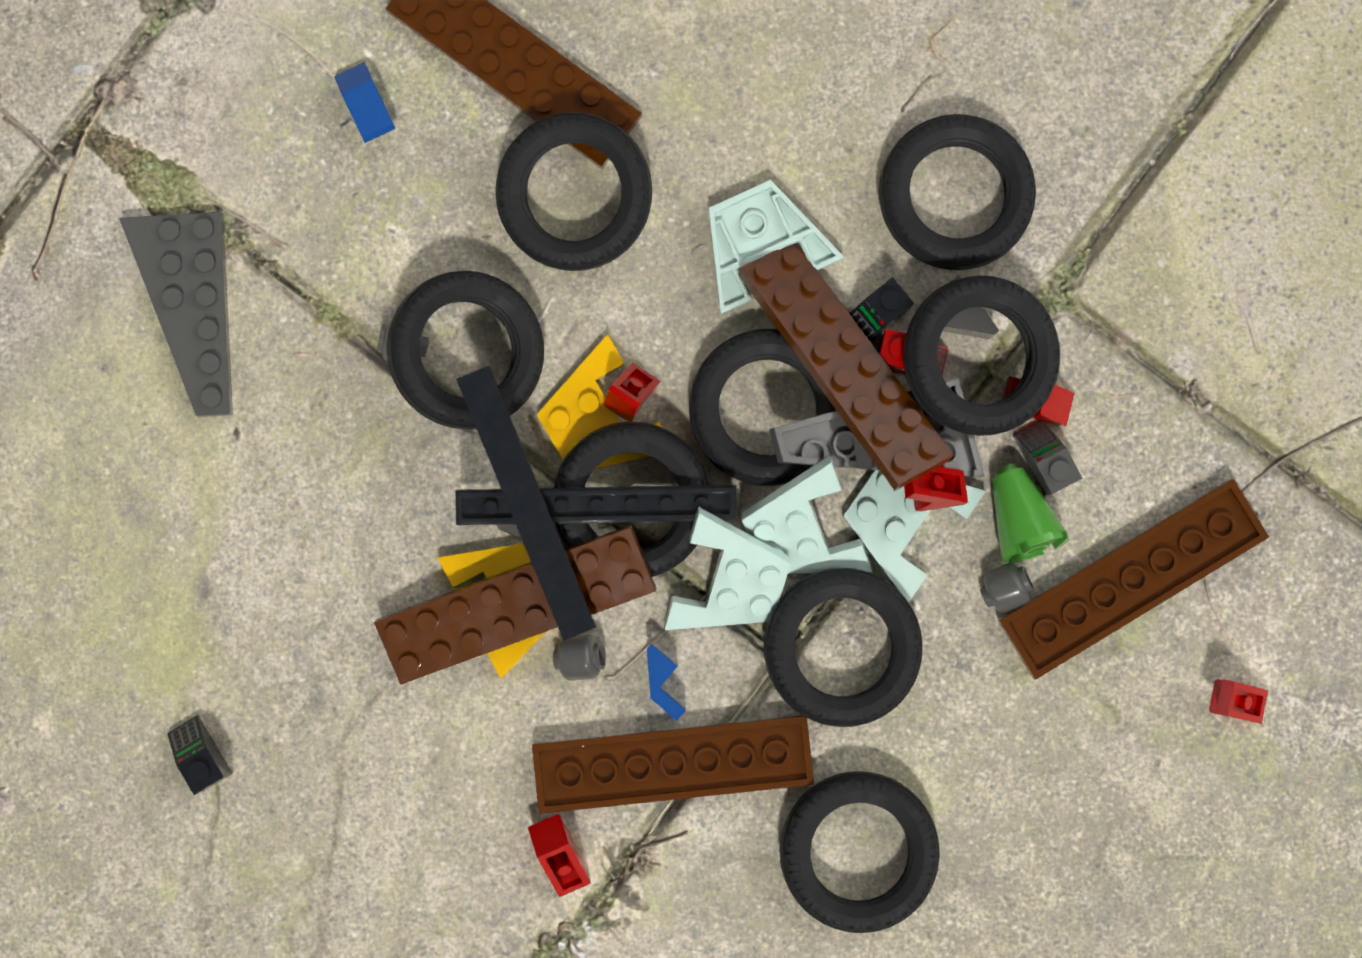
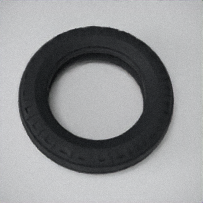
M559 113L533 123L523 130L508 147L497 173L495 188L496 204L501 222L507 234L517 247L530 258L545 266L559 270H589L608 264L621 256L641 234L651 209V175L640 148L620 127L602 117L588 113ZM570 143L590 145L604 153L616 168L621 183V200L617 213L611 223L597 235L580 241L563 240L545 231L532 215L527 198L528 180L538 160L553 148Z
M965 114L938 116L924 121L908 131L889 153L883 166L879 183V202L882 216L896 242L919 261L947 270H968L981 267L1005 255L1025 233L1032 218L1036 200V183L1033 169L1020 144L1012 135L997 124L977 116ZM947 147H964L982 154L995 166L1002 179L1004 202L997 221L989 229L968 238H950L932 231L920 220L911 202L910 182L916 166L932 152Z
M453 271L426 280L413 289L402 301L395 312L389 328L387 359L390 373L397 389L408 404L418 413L446 427L476 429L465 399L453 396L440 389L429 378L423 367L420 357V338L428 319L439 308L457 302L480 305L498 317L507 330L512 348L509 370L504 380L498 386L510 416L526 403L538 384L544 363V340L534 311L524 297L512 286L485 273Z
M984 275L969 276L943 285L927 297L919 306L911 319L905 336L903 348L904 370L914 397L921 407L937 422L964 434L978 436L995 435L1010 431L1024 424L1043 407L1057 381L1060 368V344L1056 328L1049 313L1029 291L1003 278ZM971 307L993 309L1006 316L1018 329L1025 346V368L1018 385L1008 396L989 405L975 404L955 394L944 381L938 366V343L945 326L956 314Z
M756 329L740 333L724 341L703 361L692 383L689 397V417L691 428L699 447L705 456L722 472L739 481L753 485H782L790 482L813 467V465L778 463L776 454H756L736 444L725 431L719 414V398L727 380L735 371L751 362L760 360L783 362L799 371L808 381L815 398V416L834 412L836 409L779 330Z
M629 421L601 427L582 438L563 460L556 475L553 488L585 487L589 476L599 464L614 455L628 452L643 453L661 461L673 473L678 486L709 485V481L698 456L680 437L657 425ZM694 521L675 522L663 538L641 548L652 577L676 567L696 548V544L690 543V533ZM589 523L556 524L558 532L568 548L599 537L590 527Z
M826 569L801 579L780 598L766 626L764 657L768 674L775 689L784 701L799 714L828 726H859L873 722L891 712L910 692L917 679L922 662L923 642L921 629L909 602L888 581L873 573L859 569ZM835 598H850L870 606L885 622L891 639V656L882 677L869 689L851 696H834L816 689L801 673L795 657V637L804 617L817 605Z
M854 771L840 773L812 786L799 798L791 809L785 821L780 839L781 869L785 882L795 900L814 919L831 928L845 932H876L890 928L905 920L919 908L928 896L936 879L939 866L940 848L938 834L933 819L925 805L910 789L900 782L872 772ZM853 803L873 804L890 812L902 826L908 845L907 863L900 879L884 894L868 900H850L832 893L819 881L811 862L812 839L819 824L832 811Z

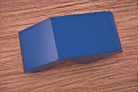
M365 62L334 76L341 95L365 143L396 129Z
M651 644L647 648L650 699L677 721L686 709L665 692L661 686L678 666Z

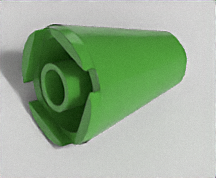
M1010 464L996 471L997 476L992 479L1003 562L1006 563L1008 560L1009 563L1026 561L1043 555V550L1047 549L1050 544L1053 545L1054 550L1069 541L1066 530L1024 468H1017L1015 464Z

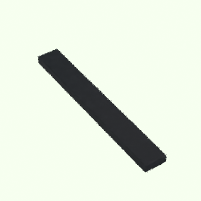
M490 366L457 378L456 380L563 641L596 628V624Z
M736 485L540 488L554 524L694 521L698 507L724 521L737 520ZM501 489L455 490L456 525L515 524Z

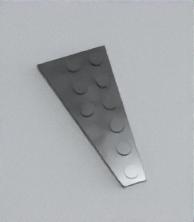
M207 212L119 218L195 415L197 417L233 415L223 213Z
M959 378L945 381L955 394L964 399ZM907 391L953 453L952 458L941 466L964 470L965 477H985L974 435L957 432L940 424L921 407L912 391ZM837 411L769 429L778 463L814 466L831 455L835 467L879 470Z

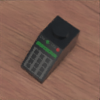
M892 277L849 314L868 340L871 341L908 312L915 303Z
M199 715L167 733L176 766L193 795L206 791L233 774Z

